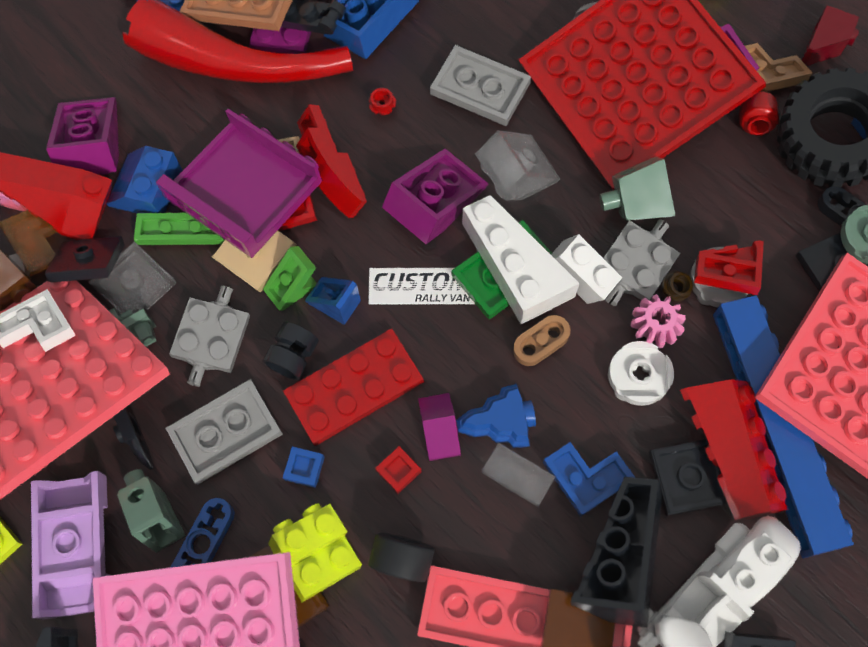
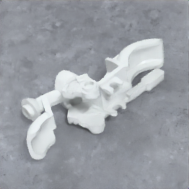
M765 516L760 518L751 530L742 523H734L715 544V551L658 612L649 610L648 628L638 627L640 635L638 644L641 647H656L658 644L661 647H717L725 639V632H732L743 621L748 620L754 613L750 607L773 589L789 571L800 553L801 546L799 540L775 517Z

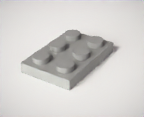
M455 45L432 83L430 94L507 126L531 82V76Z
M251 379L165 428L194 483L197 485L283 435Z

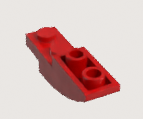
M309 104L297 122L302 137L296 147L300 155L303 157L306 155L310 156L317 162L322 179L318 186L327 198L348 218H354L367 202L365 193L361 188L348 153L337 152L336 145L319 105Z

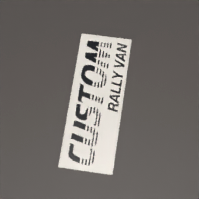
M370 268L369 304L475 303L451 276V270L454 268Z

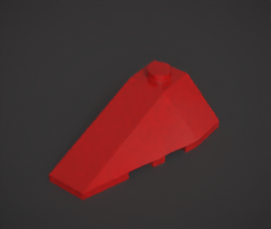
M0 152V192L23 205L29 210V213L46 221L61 235L76 240L94 239L111 194L112 179L79 168Z

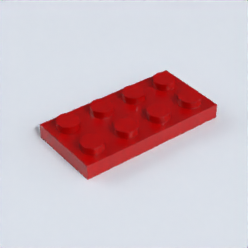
M391 328L286 388L283 392L313 445L317 446L424 383V379Z

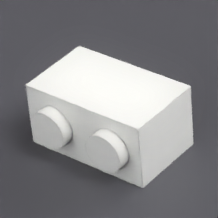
M579 234L563 240L551 254L580 283L577 294L587 304L604 300L622 279Z

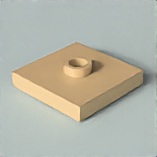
M277 230L253 258H250L226 240L212 258L261 293L288 249L296 246V244Z

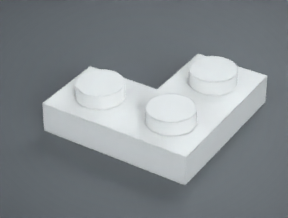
M46 289L0 313V345L2 348L34 333L46 352L76 335L50 292Z

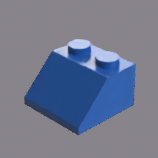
M144 146L129 153L107 201L108 207L133 213H165L170 201L165 199L155 182L163 174L174 180L182 172L183 169L174 153L149 146Z

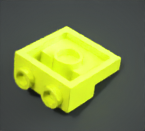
M317 503L306 509L302 513L304 518L293 523L291 519H287L273 528L275 534L271 536L268 542L274 554L290 552L294 590L301 602L335 584L362 566L345 538L347 530L331 504L322 508Z

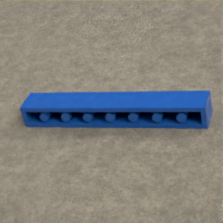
M757 295L722 303L713 314L736 380L748 381L755 396L780 357L778 339L770 331L767 323V311L763 305H760ZM756 399L755 407L766 429L765 439L768 448L772 451L776 460L774 468L778 481L783 485L786 492L785 503L788 510H785L793 534L799 540L802 558L854 545L851 539L853 536L852 528L849 522L842 516L839 508V495L836 489L830 485L826 475L827 465L825 459L821 454H818L814 440Z

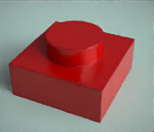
M400 446L375 468L397 494L422 472V469Z

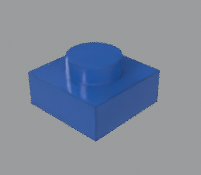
M292 447L283 479L316 488L325 456L321 453Z

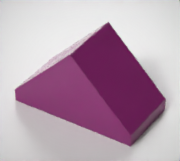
M450 394L418 398L429 461L461 456L456 419Z

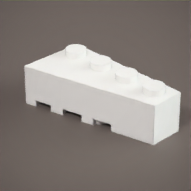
M491 195L463 208L462 224L520 324L575 298L580 283Z

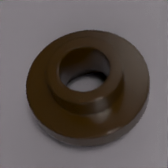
M672 271L663 278L662 291L666 297L670 296L671 301H683L691 294L693 283L686 273ZM673 283L678 286V291L674 288Z

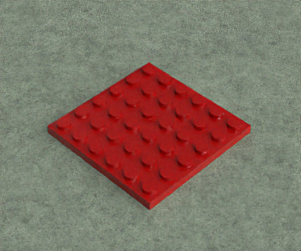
M600 0L519 59L520 65L531 76V80L612 190H615L612 176L651 158H664L766 87V81L698 0Z

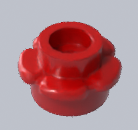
M378 88L372 92L369 98V108L375 114L388 115L392 112V108L396 106V98L390 90Z

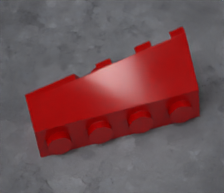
M729 379L681 389L684 401L690 399L695 409L696 415L691 416L696 429L702 428L709 442L708 447L705 448L707 456L715 466L720 468L722 474L717 479L734 519H754L788 510L785 503L786 492L783 485L778 481L774 468L776 460L772 451L768 448L765 439V425L758 416L755 407V393L748 384V381Z

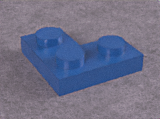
M571 442L543 460V464L580 517L616 494L624 477L636 478L617 451L589 469Z

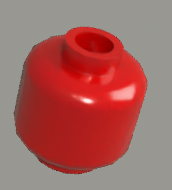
M758 92L740 105V125L745 132L752 135H764L775 129L779 122V105L776 97L767 92Z

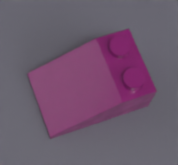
M115 97L58 103L46 147L51 163L79 168L99 175L117 171L119 145L117 102Z
M443 149L393 181L382 208L422 242L427 244L444 232L463 212V208L470 205L487 188L489 183L447 149Z

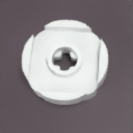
M635 341L623 346L614 355L608 368V379L615 396L622 401L640 406L650 405L661 400L674 379V368L670 358L659 351V347L645 341ZM637 366H641L644 372L649 373V376L645 377L643 381L638 380L632 373L637 370Z

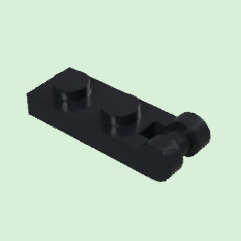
M292 0L281 27L332 35L337 28V20L343 17L346 8L336 0H332L331 3Z

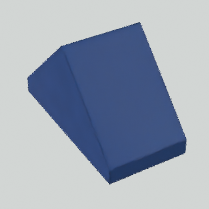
M321 277L305 302L345 325L361 302L357 284L354 281Z

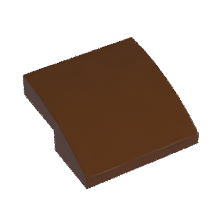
M555 589L549 590L541 647H612L615 623L606 621L571 605L570 601L574 593Z

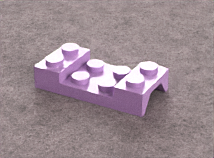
M99 471L90 472L84 478L65 481H31L33 619L46 620L94 612L93 578L110 576L105 571L103 509L108 508L107 477Z

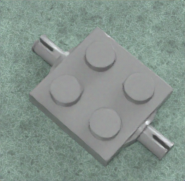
M659 219L651 232L644 230L629 220L603 259L622 277L605 298L609 303L616 294L611 305L616 306L624 293L634 295L640 300L644 298L650 300L665 275H667L677 260L680 252L664 243L661 239L669 228V224L666 222L661 230H659L664 220Z
M225 286L220 287L216 302H206L191 297L188 300L169 355L171 358L186 361L193 366L187 381L192 386L200 387L205 370L216 369L228 373L232 372L250 315L247 312L232 309L228 306L233 289L227 287V289Z

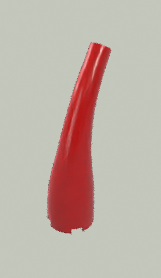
M138 0L126 17V20L131 22L128 34L123 32V40L128 47L162 64L194 74L241 82L282 83L318 79L353 71L348 45L301 54L274 53L251 49L210 30L160 0Z

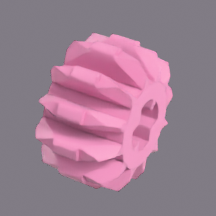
M657 294L653 295L651 301L646 298L642 299L639 304L640 307H635L632 312L635 318L631 321V327L638 329L635 334L636 339L645 337L647 338L645 342L650 344L655 341L659 349L664 347L665 342L670 345L674 344L677 340L676 336H681L684 332V327L681 324L686 320V315L678 314L681 309L680 304L671 306L670 296L661 301Z

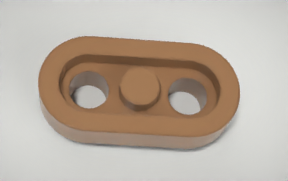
M557 315L544 318L515 340L513 348L515 359L525 366L538 364L567 343L570 336L569 323L563 317ZM551 330L557 331L559 336L552 338L548 332ZM526 347H530L534 350L535 353L532 355H527L524 353L523 349Z

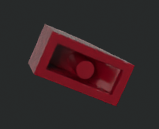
M827 5L815 26L801 61L808 66L840 56L846 45L852 46L857 38L859 30L855 29L859 16Z

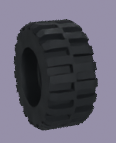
M838 68L827 69L824 75L821 72H817L811 75L808 81H801L795 87V91L789 94L778 125L777 142L780 144L778 150L781 157H787L785 164L790 170L796 168L799 171L797 176L801 179L811 178L815 180L814 185L821 187L823 183H829L831 187H842L843 183H847L851 187L858 185L862 178L868 181V72L866 71L861 74L855 72L856 69L846 68L845 71H838ZM824 113H844L856 118L862 124L867 138L851 145L833 144L818 136L812 128L810 121Z

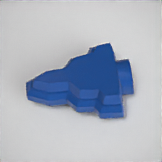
M517 384L501 388L500 394L487 398L483 407L467 411L456 419L459 433L472 437L489 436L495 443L508 442L512 448L530 446L528 427L536 426V419L532 401H523Z

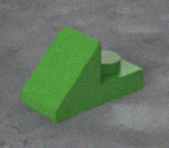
M299 246L290 247L263 290L278 310L283 311L313 290L317 283L311 275L316 267Z

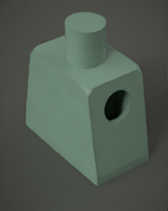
M654 157L612 176L615 190L599 194L602 210L607 211L619 208L620 216L625 220L676 216L665 159Z
M141 469L127 473L124 476L127 487L119 490L117 496L132 536L155 553L185 537L186 535L163 489L150 477H145Z

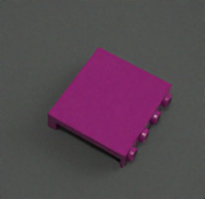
M227 109L225 112L230 123L174 180L163 174L155 183L165 199L247 256L253 258L318 187L322 179L318 170L319 166L313 158L307 155L303 157L288 142H280L266 128H258L253 125L244 114L240 113L238 115Z

